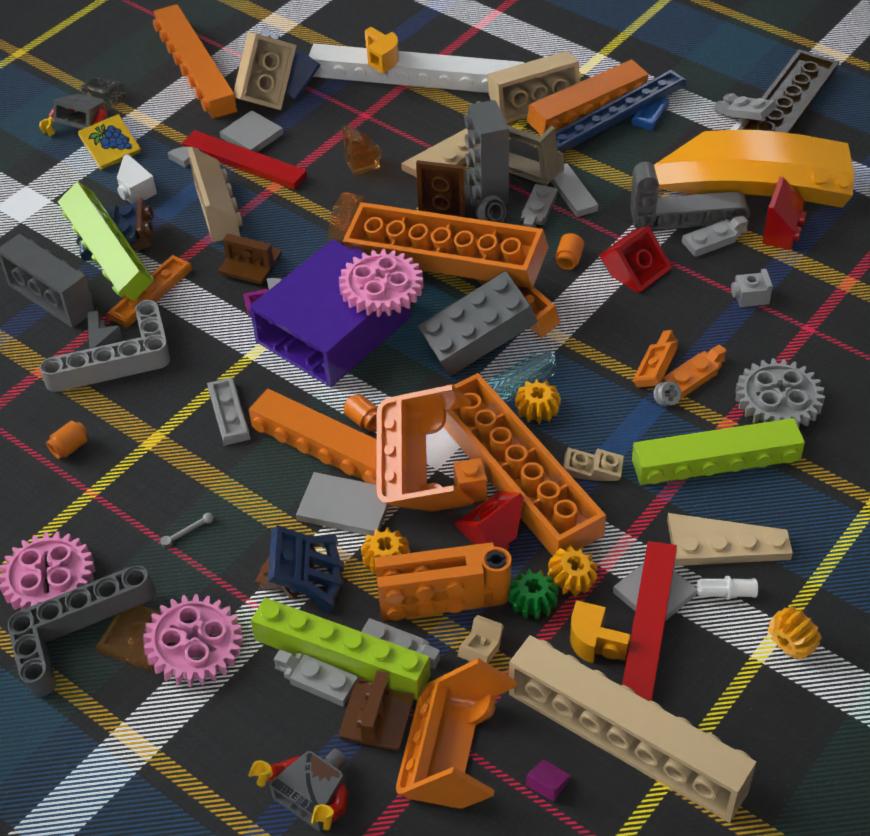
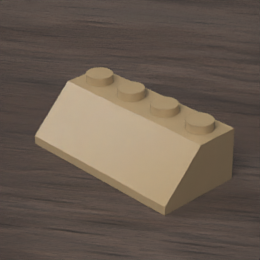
M564 51L487 74L490 99L496 100L506 123L526 118L528 116L529 104L580 82L579 61L568 51Z
M188 147L194 184L212 242L223 240L227 233L240 236L239 227L243 226L240 212L235 213V211H238L235 197H232L233 193L230 183H226L228 182L225 168L221 169L217 159L193 147Z

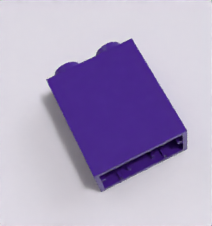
M333 239L250 305L256 343L330 388L411 318V310L401 306V313L391 310V316H388L384 311L380 317H377L375 311L367 316L365 309L358 313L356 306L349 308L348 302H344L343 295H340L339 277L341 276V269H346V263L353 264V257L362 259V253L365 252L359 248L350 249Z

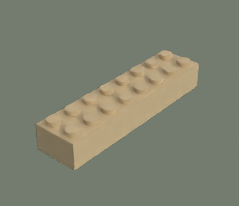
M529 635L510 660L509 677L517 681L516 688L509 690L510 696L729 823L732 821L749 792L756 766V761L751 759L747 753L742 750H735L722 743L717 736L711 733H704L695 728L685 718L670 714L663 710L658 703L647 701L636 695L631 688L625 685L620 686L611 681L602 672L586 667L572 655L561 653L545 640H538Z

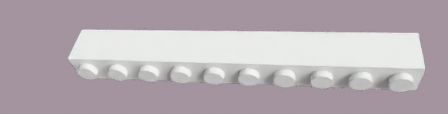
M313 44L309 57L321 65L313 77L489 93L487 74L524 63L399 51V61L396 66L382 74L368 65L366 48Z

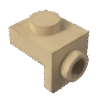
M477 615L473 620L471 633L459 646L458 657L469 662L480 658L484 662L489 663L499 650L504 626L501 623Z

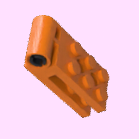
M493 542L374 558L382 621H398L403 618L416 616L428 617L433 614L446 612L458 613L462 610L499 606L508 601L511 585V555L504 548L494 547Z

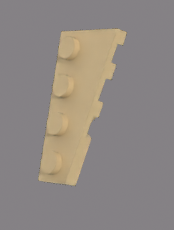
M464 129L401 163L402 171L417 177V160L463 166L466 163L465 154L468 153L465 143V135L468 134V130Z
M668 513L667 522L671 544L677 545L675 566L791 560L793 552L788 531L785 529Z

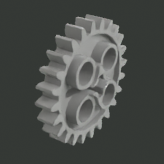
M775 359L771 360V364L761 360L760 367L753 363L751 370L745 368L743 375L739 376L735 400L739 402V410H745V417L754 416L752 422L754 424L759 421L764 423L794 418L799 428L800 423L808 426L809 421H815L817 414L821 413L825 398L823 395L824 387H819L821 380L814 379V372L805 373L806 366L798 369L796 368V362L787 365L785 359L782 360L781 364H777Z

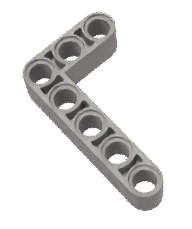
M144 300L138 303L135 308L141 333L140 338L45 359L40 364V371L46 388L49 391L58 392L167 366L170 362V354L157 303L152 300Z

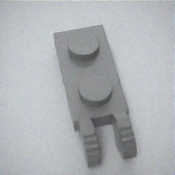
M727 93L723 97V101L720 100L714 104V109L719 114L753 120H763L777 108L774 100L747 98L746 96L738 97L734 93Z

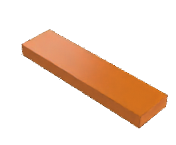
M174 255L169 257L151 273L154 281L135 301L125 296L107 312L109 319L126 328L130 327L137 320L135 311L137 304L144 300L157 302L192 271L191 263Z

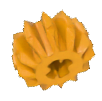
M537 379L533 384L526 381L524 387H519L515 398V406L519 416L526 417L528 423L536 420L538 424L543 419L550 422L552 416H557L561 402L556 386H549L548 381L539 383Z
M388 527L385 532L375 529L374 536L366 535L365 543L361 547L363 564L365 567H370L372 575L376 573L374 558L410 553L406 537H401L399 530L390 533Z
M569 545L566 550L559 548L555 555L550 558L547 574L548 576L552 575L553 584H557V587L562 588L563 595L571 591L573 596L576 597L580 591L583 593L588 592L592 584L595 583L598 563L591 561L592 554H583L582 547L575 551Z
M791 606L778 611L772 617L773 619L769 622V627L767 628L768 632L772 635L771 640L776 642L778 648H781L787 656L791 655L796 660L800 658L805 659L817 650L816 647L820 645L819 641L822 638L821 634L817 631L818 626L813 624L811 618L805 616L802 610L798 611Z

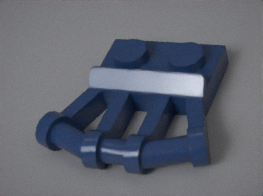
M137 203L124 205L119 208L115 205L113 209H105L129 244L139 241L140 235L136 230ZM77 235L76 243L80 246L79 253L81 259L84 261L92 260L91 256L93 253L82 244V237Z
M277 525L271 532L268 582L290 588L291 592H302L317 603L320 611L331 613L336 606L335 599L339 591L343 589L344 583L341 578V573L344 571V562L340 559L338 553L337 536H308ZM322 547L326 549L327 555L310 550V548ZM309 563L327 568L329 574L309 568ZM311 582L326 586V593Z

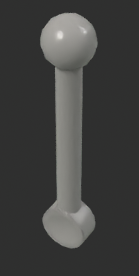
M205 513L202 519L174 535L163 536L160 540L162 547L169 548L172 546L173 541L204 523H211L214 518L213 515Z

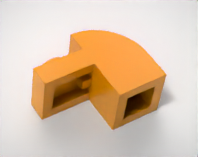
M373 27L366 29L365 41L368 65L383 74L396 66L399 61L398 37L394 32L384 35Z
M576 600L571 617L570 642L575 653L590 663L594 662L596 654L603 655L608 659L626 661L630 634L603 628L606 607Z

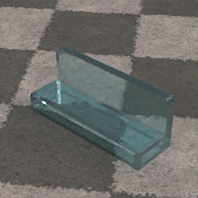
M550 351L540 356L532 354L486 382L507 403L517 396L519 387H524L526 381L533 384L537 379L541 383L555 374L556 356Z

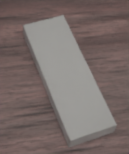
M568 163L564 164V171L551 181L553 186L558 188V193L576 217L598 211L597 202Z
M233 377L207 383L224 446L250 440Z

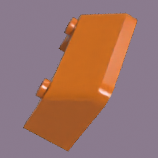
M453 385L389 397L379 404L377 408L376 492L378 498L385 504L425 511H439L473 505V499L454 485L442 487L437 483L427 484L426 435L437 433L443 428L446 422L447 410L471 406V401Z
M477 658L426 684L418 697L396 784L397 793L410 800L458 809L493 797L495 790L466 774V766L475 726L492 717L495 711L496 696L516 688L517 681Z

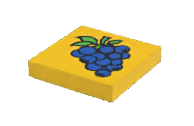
M119 114L78 131L79 137L100 170L121 162L127 154L132 157L141 153V148Z

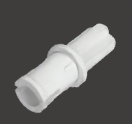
M725 576L724 579H699L697 582V593L699 596L725 597L726 600H730L731 597L756 598L758 595V583L756 578L731 579L730 576Z

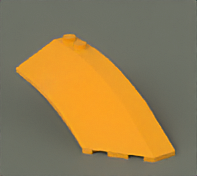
M761 130L704 131L654 164L659 181V189L690 195L741 192L749 195L773 196L779 177H784L800 197L807 202L843 208L853 196L854 170L848 143L806 135Z

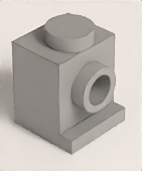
M761 269V273L736 275L735 282L731 284L732 296L737 298L739 307L770 303L773 286L767 269Z

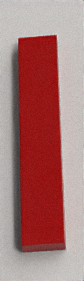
M196 130L182 142V147L197 148L201 152L217 159L220 163L294 190L307 177V170Z
M648 541L622 683V685L631 688L636 695L647 701L653 700L677 555V545Z

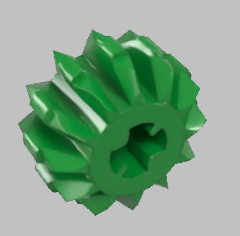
M528 569L527 575L518 572L516 580H511L510 592L508 593V601L513 605L514 612H523L524 619L529 615H534L536 620H538L540 613L549 616L551 608H555L558 601L557 584H553L552 575L544 577L542 569L537 574H533L530 569Z

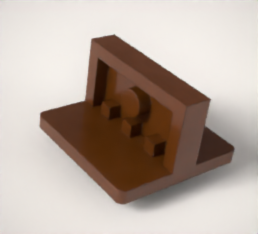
M227 233L223 239L226 258L218 271L221 275L263 284L281 257L282 252L281 249L273 248L271 244Z
M377 671L374 681L368 682V685L355 683L339 731V738L345 741L399 751L414 702V695L412 693L392 690L390 688L389 673Z

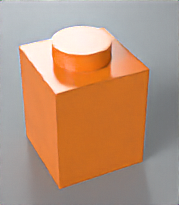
M481 458L453 462L455 487L472 498L473 502L486 500L487 478Z

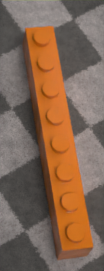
M176 4L155 10V19L153 20L155 31L159 32L162 42H166L169 54H173L175 64L180 66L183 77L186 76L189 87L194 89L197 100H201L204 112L208 111L212 119L237 112L233 91L179 6Z

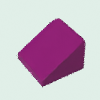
M543 759L526 776V786L554 802L571 778V775Z

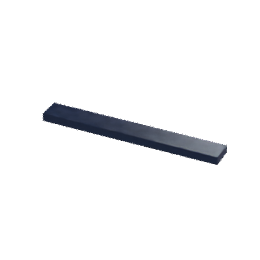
M669 70L556 131L557 151L564 153L686 85V79Z

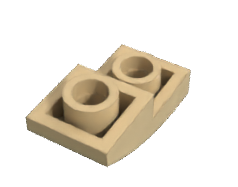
M568 447L565 453L563 468L573 478L592 481H617L621 478L624 456L598 448L595 455Z

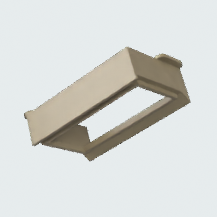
M508 126L509 138L538 147L539 162L509 152V173L547 186L559 173L564 171L563 154L557 151L555 127L551 126L541 136Z

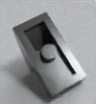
M98 311L88 312L89 349L123 341L119 326L106 327L105 320H100Z

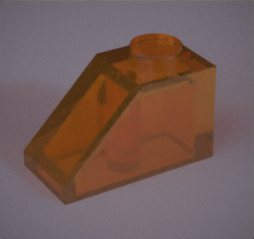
M348 125L343 126L346 163L354 176L380 168L379 158H381V150L379 146L375 145L369 136Z
M347 192L341 193L333 206L326 239L327 243L332 239L338 241L345 237L360 202L365 203V196Z

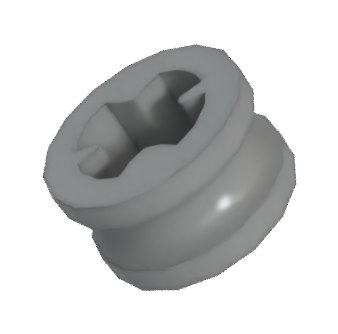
M661 382L654 389V398L659 405H675L681 398V389L675 382ZM665 390L670 391V397L665 396Z

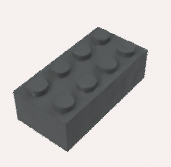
M496 100L468 105V115L464 117L465 126L468 130V134L465 135V143L468 149L465 159L467 167H469V171L466 173L469 185H472L474 200L480 202L485 197L494 195L501 198L504 204L509 203V127Z
M18 234L0 247V262L10 287L72 328L86 319L88 312L95 311L92 302L93 296L89 292L87 285L88 279L82 271L75 270L65 260L58 259L49 250H44L35 241L27 239L21 234Z
M505 271L421 323L418 327L450 377L538 321L531 306Z

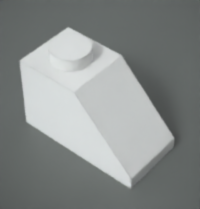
M128 154L125 155L117 175L119 184L117 190L120 197L134 204L137 203L138 199L146 200L157 194L153 176Z

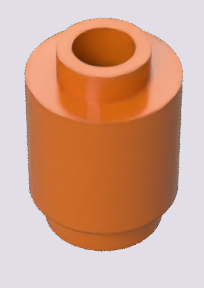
M565 234L561 237L555 256L556 263L560 268L572 270L579 264L584 248V241L580 236Z
M362 394L350 396L344 404L345 416L363 430L373 431L377 429L378 407Z
M70 421L50 435L46 445L56 458L68 457L87 443L86 436L88 431L80 422Z

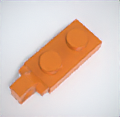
M673 330L663 331L657 344L649 346L633 378L637 388L652 387L661 383L678 346V339L673 334Z
M717 345L708 353L703 351L664 376L662 382L672 381L677 383L681 389L680 399H682L717 375L718 370L722 367L721 363L726 360L727 350L721 345Z

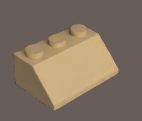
M248 32L233 92L235 98L281 110L296 45Z

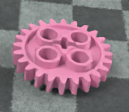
M385 249L381 251V254H377L372 250L370 256L362 253V259L353 257V264L346 263V269H341V276L339 277L340 295H343L344 302H348L349 308L356 306L358 313L365 309L367 316L373 311L376 312L377 317H380L384 311L388 316H391V310L401 313V306L409 309L410 302L416 303L417 296L422 295V270H419L418 263L413 264L412 257L405 260V253L396 256L395 250L390 254H386Z
M45 532L43 539L40 540L36 535H33L31 543L22 540L23 548L13 547L14 556H5L7 564L0 565L2 572L0 574V590L6 602L11 603L14 610L21 608V610L94 581L92 574L95 572L94 560L87 545H82L79 538L72 541L70 534L65 535L61 539L59 532H56L53 538H49L48 533ZM46 554H48V555H47V562H48V565H49L48 568H46V564H45V555H46ZM45 579H48V583H49V592H48V593H46L47 585H46Z
M197 594L194 595L192 601H188L187 597L182 595V603L178 604L174 599H171V607L169 609L163 605L160 606L161 615L152 613V623H146L147 633L143 634L145 655H148V664L154 665L156 674L164 671L165 681L175 676L176 685H179L183 679H187L188 686L191 687L194 679H198L203 686L205 684V677L209 676L215 682L217 681L216 672L226 675V665L235 666L234 656H240L239 646L242 645L241 625H237V615H231L229 606L221 610V600L216 601L212 605L208 595L203 602L199 601ZM187 620H193V621H194V622H192V623H184V621H187ZM214 633L220 634V635L217 636V637H210V636H209L210 634H214ZM171 642L178 643L174 646H167V644ZM195 656H201V657H203V658L200 659V660H193V659H191V658H193V657H195Z

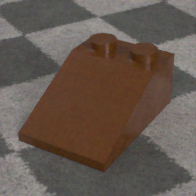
M417 160L418 211L467 218L470 209V185L465 166Z

